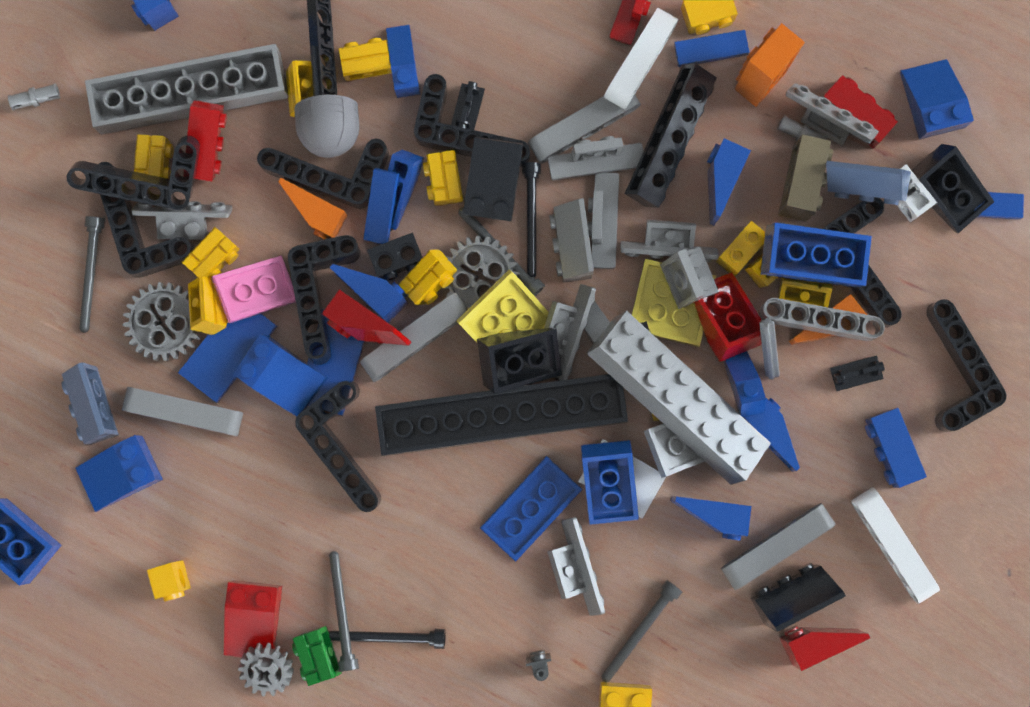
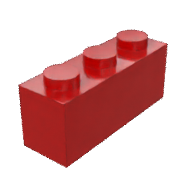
M844 75L823 96L831 104L840 109L848 110L852 116L861 121L869 122L879 131L870 144L867 143L873 149L898 123L891 111L882 109L872 95L862 92L853 79L846 78Z
M194 100L190 106L187 136L195 137L200 144L195 179L212 182L216 174L220 175L222 161L218 160L219 151L222 152L224 146V137H220L221 128H225L227 114L223 113L224 105ZM186 145L185 153H193L192 148ZM184 169L183 177L189 176L188 171Z

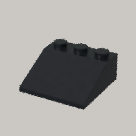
M808 563L798 569L800 573L792 577L790 574L776 580L777 585L771 588L764 586L755 591L756 596L752 597L751 600L764 625L779 632L846 597L844 591L821 565Z

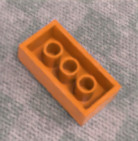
M782 23L776 30L772 27L764 36L759 48L755 46L747 56V60L739 72L740 74L735 79L738 82L735 90L757 107L786 74L805 42Z

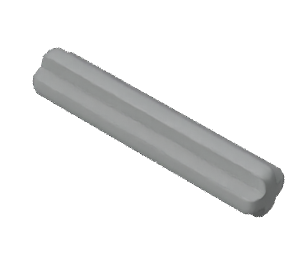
M766 318L760 321L765 376L774 380L775 377L780 375L775 323L770 318Z

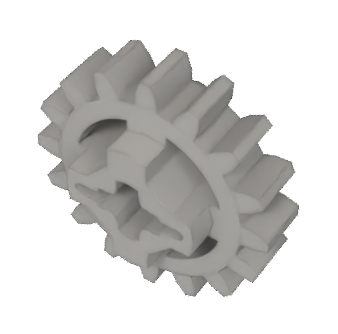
M257 643L255 649L249 647L247 653L243 654L238 670L241 671L240 680L246 679L245 688L252 686V693L260 690L262 696H265L267 691L272 696H275L277 689L283 692L285 686H289L294 669L291 668L293 660H286L288 652L280 653V646L272 649L270 643H267L266 648H263L260 643Z

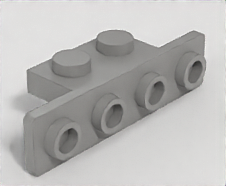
M794 84L785 94L788 98L807 108L801 120L802 123L808 124L812 129L840 145L846 142L850 133L870 144L879 132L869 122L855 118L848 110L836 107L827 98L819 97L810 92L806 86Z
M607 136L600 139V141L593 142L581 140L573 145L571 153L548 157L551 179L554 181L634 169L637 167L642 156L643 146L641 143L623 145L622 137L614 138L613 136Z
M618 173L595 174L593 198L588 200V212L593 213L592 222L587 224L589 237H592L593 268L614 269L616 267Z
M192 201L188 203L186 208L175 210L138 202L131 212L132 215L155 216L158 239L183 237L187 240H203L207 236L206 217L228 218L232 212V205H225L223 202H214L207 205L201 204L198 201Z
M647 220L645 243L621 241V253H625V255L630 257H638L639 254H645L651 258L661 259L664 256H672L684 249L688 251L697 248V246H694L696 224ZM700 247L706 262H711L712 259L718 260L717 248Z
M580 284L573 307L552 301L544 328L557 329L562 375L554 378L560 381L567 380L572 372V363L580 347V338L583 329L587 325V317L590 307L595 300L596 288Z
M576 517L563 520L561 523L568 545L547 551L561 599H567L583 593L589 615L604 614V599L598 590L597 576L591 567L589 550L585 546L582 537V527Z

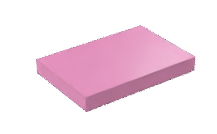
M282 255L212 276L213 284L228 323L296 303L293 284Z

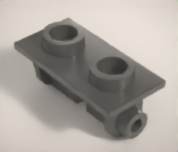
M545 650L531 652L530 657L526 658V666L532 665L533 675L536 680L544 681L549 675L547 662L551 661L550 653L545 654Z

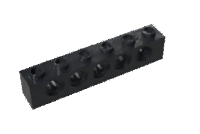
M697 63L682 64L624 193L645 207L659 208L665 200L669 184L674 179L678 164L685 155L686 146L694 135V128L704 112L707 99L714 90L717 77Z

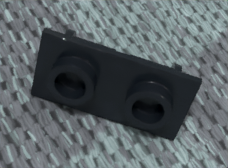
M469 81L468 84H461L451 123L452 126L475 130L485 88L477 87L478 84Z
M873 356L832 367L830 371L837 392L884 379L882 371H885L883 362H879L878 357Z

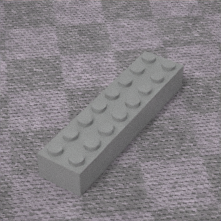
M276 44L85 81L92 126L101 135L189 118L190 106L194 100L224 105L223 111L288 98L281 52Z
M628 311L613 318L586 353L730 485L746 481L771 444Z

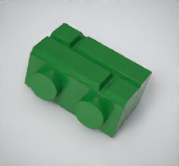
M327 626L293 638L292 650L294 655L299 657L301 663L300 674L302 679L307 681L308 686L342 674V672H339L338 660Z

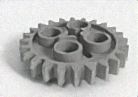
M476 236L475 243L469 237L466 238L467 245L457 242L459 250L451 248L450 251L453 256L447 257L448 261L455 266L457 272L452 276L454 278L453 282L445 287L450 289L446 297L457 293L464 305L470 308L481 297L480 288L483 285H487L490 288L493 284L481 279L477 281L478 276L462 269L461 265L464 264L474 271L481 272L483 270L482 274L498 281L508 270H511L516 276L520 275L519 272L513 271V268L518 263L510 262L514 254H505L508 247L504 245L499 249L500 241L495 240L490 244V237L487 236L484 242H482L480 236ZM474 252L480 255V262L476 266H473L469 260L470 255ZM495 263L502 267V272L498 277H494L491 274V267ZM462 274H466L469 277V284L464 288L460 286L458 281Z
M158 282L157 289L149 284V292L140 289V298L132 296L135 304L126 305L131 312L123 314V316L129 318V322H125L122 325L130 328V330L124 335L133 337L129 345L134 346L138 344L135 351L138 353L144 351L143 357L149 358L153 354V360L159 361L162 355L163 360L167 362L171 354L177 360L179 351L186 355V346L195 347L191 342L192 339L200 340V337L195 334L196 331L190 330L188 291L182 293L183 288L179 285L174 290L172 283H168L166 289L161 282ZM167 299H170V309L167 311H163V302ZM152 304L155 305L159 315L166 318L165 324L175 334V340L172 339L168 329L160 325L162 321L152 310ZM150 313L151 321L143 325L142 317ZM184 319V328L177 331L175 328L176 322ZM159 333H164V342L157 345L155 342L156 336Z

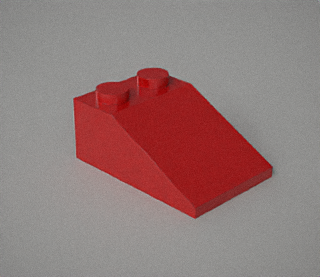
M732 272L714 279L719 291L718 293L694 302L707 342L719 362L762 344L760 321L762 319Z
M340 289L322 313L329 319L327 324L347 339L352 336L358 341L405 346L411 344V341L395 327Z
M235 580L228 582L224 615V655L242 657L244 653H247L249 647L255 649L257 643H260L263 648H266L267 643H270L271 648L275 649L283 586Z
M798 626L785 630V635L779 637L792 665L801 671L870 639L868 633L859 629L798 628Z

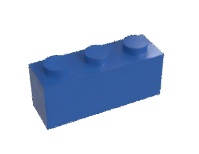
M894 408L865 419L867 423L865 425L866 433L870 439L873 438L877 447L874 448V452L879 462L884 464L886 469L884 477L889 485H892L893 488H901L927 477L899 408Z

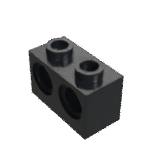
M413 232L367 250L377 277L386 281L399 277L398 273L407 270L409 273L423 258ZM406 249L415 251L414 257L410 260L402 258V253ZM383 258L392 259V264L387 269H382L379 266Z

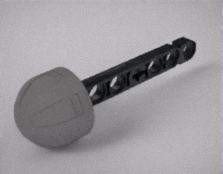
M307 0L313 96L303 99L295 105L296 132L298 138L309 152L319 157L332 158L347 152L357 140L359 134L358 104L349 97L337 95L331 0ZM317 12L320 14L323 22L319 19ZM320 57L323 58L326 67L323 65ZM322 79L325 81L327 89L324 87Z

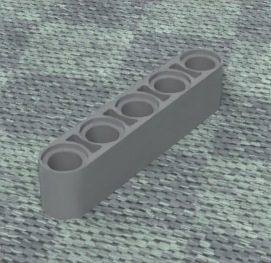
M634 95L627 108L623 109L603 96L537 134L528 141V144L539 163H545L548 161L549 156L561 154L573 147L577 142L585 140L633 112L641 103L636 95Z
M457 293L448 296L400 331L411 341L409 346L383 343L360 361L361 365L373 382L380 380L457 324L456 320L468 310Z
M779 298L768 299L759 310L762 320L770 318L776 325L862 341H872L880 337L885 330L883 321L876 316ZM768 305H774L777 308V316L773 317L767 313ZM793 309H797L802 313L801 321H796L792 318L791 312ZM817 314H822L826 317L827 323L825 326L817 323ZM842 318L850 321V330L842 328ZM866 323H871L875 326L876 332L874 335L866 331Z
M127 387L122 411L238 436L243 412Z
M820 503L724 565L721 570L734 590H737L812 542L836 524L824 505Z

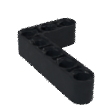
M432 74L426 78L414 126L415 138L419 145L441 151L455 150V154L471 157L473 148L467 147L466 143L468 140L474 139V137L522 143V150L526 152V155L521 158L520 167H522L523 163L529 162L530 148L522 140L441 123L447 97L446 81L439 74ZM435 83L443 86L438 92L430 90V87ZM434 106L437 108V111L433 115H428L425 113V109ZM424 129L432 131L428 138L420 137V132ZM447 134L455 136V140L451 143H445L442 139Z
M184 136L178 141L174 150L170 179L86 161H78L68 171L66 176L67 182L72 188L182 210L188 206L192 196L200 144L192 136ZM181 146H190L193 150V153H184L181 149ZM185 169L188 171L189 176L183 177L179 175L177 170ZM75 171L83 172L86 179L78 178ZM105 176L109 178L111 184H104L100 177ZM125 182H132L136 189L127 188ZM149 187H157L161 194H153ZM174 193H183L185 195V199H177L174 196Z
M375 138L368 141L352 179L272 148L262 149L257 155V162L270 175L283 178L290 183L354 208L363 209L369 203L372 177L365 179L362 177V173L367 169L379 168L384 170L389 158V152L386 144L381 139ZM380 147L383 149V153L380 156L375 157L371 155L374 148ZM268 157H275L274 164L265 166V160ZM297 165L296 173L292 175L287 174L289 166ZM312 174L320 175V179L316 183H309V177ZM334 183H342L340 191H331V186ZM357 191L365 193L361 201L353 200V195Z
M109 162L99 163L101 165L115 167ZM104 176L100 177L104 184H111L110 179L104 180ZM100 194L122 267L134 277H145L183 264L182 261L195 248L191 242L183 237H176L145 248L135 215H132L131 212L133 208L130 200L119 198L116 202L111 203V196ZM126 215V222L118 225L119 217ZM133 237V245L126 248L125 241ZM186 244V253L178 255V248ZM159 252H163V260L156 263L155 256ZM136 260H140V268L133 271V262Z
M874 197V202L862 201L823 229L855 234L883 213L884 203L877 197ZM866 204H870L875 208V214L867 212ZM847 217L855 220V228H851L846 224ZM868 265L866 286L850 288L869 315L879 317L883 321L885 328H888L900 321L902 312ZM869 290H874L878 294L877 302L869 298ZM884 310H888L891 312V322H888L884 319Z
M350 235L292 247L288 253L304 349L309 359L317 365H323L329 361L331 350L325 318L322 314L323 308L316 271L330 268L332 264L341 266L356 262L359 259L361 250L356 239ZM346 246H354L351 252H343ZM323 251H330L326 258H319L320 253ZM306 256L303 263H296L298 257ZM303 279H310V283L308 285L300 286V282ZM308 301L315 302L311 309H304V305ZM312 324H319L316 332H308ZM315 348H324L323 353L321 355L313 356V350Z
M942 299L928 307L927 317L972 391V394L940 411L935 418V424L939 430L952 432L963 428L1005 403L1007 394L954 304L947 299ZM937 306H941L945 310L944 318L937 314ZM950 327H954L957 330L958 336L956 339L950 336ZM963 348L969 350V360H966L962 356ZM976 369L982 372V381H978L975 378ZM990 390L993 391L996 396V399L993 403L990 402L987 397L988 392ZM969 402L975 407L972 415L966 409ZM948 414L954 419L953 426L951 427L945 422V417Z
M351 380L342 381L296 417L295 426L356 506L363 512H371L381 502L379 491L326 424L359 397L360 389L358 384ZM344 385H349L353 390V394L349 399L345 398L341 393ZM325 400H329L333 404V411L330 414L322 409V404ZM306 415L311 416L314 420V425L310 429L306 428L303 424V419ZM320 435L328 437L329 445L327 448L319 445L318 438ZM335 454L341 455L344 458V465L342 467L334 465L333 457ZM350 474L358 476V486L354 487L349 484L348 476ZM364 494H371L374 497V505L368 506L364 503Z

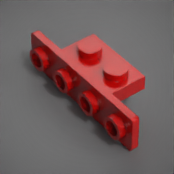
M622 0L609 38L632 45L642 15L647 16L651 2L647 0Z

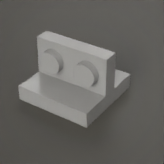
M700 247L688 251L686 249L678 251L660 264L678 309L719 292Z
M665 424L644 431L661 478L705 462Z

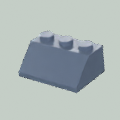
M827 161L826 163L827 187L829 192H835L834 197L849 199L850 194L859 195V200L869 202H874V197L884 198L883 203L899 205V200L906 201L911 171Z
M81 362L62 374L64 381L61 382V385L71 402L69 404V411L72 417L76 418L78 424L76 433L79 440L83 441L84 444L92 445L118 436V430L97 366Z

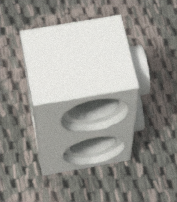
M907 164L901 168L903 170L911 171ZM912 171L906 201L899 200V205H897L909 222L915 220L937 203Z

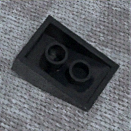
M474 137L465 195L464 215L512 221L523 149L522 143Z
M941 144L911 170L937 202L932 208L956 233H960L994 203V200L956 146Z
M556 328L505 332L477 339L483 385L493 393H499L562 375Z

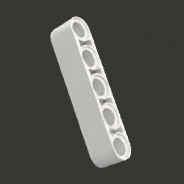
M660 8L656 9L604 95L605 99L623 109L627 108L679 21L678 18Z
M872 487L851 500L856 512L913 600L919 604L940 591L933 576L876 489Z

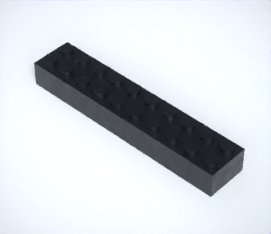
M610 374L520 386L499 393H493L489 390L375 406L381 456L628 422L623 386Z

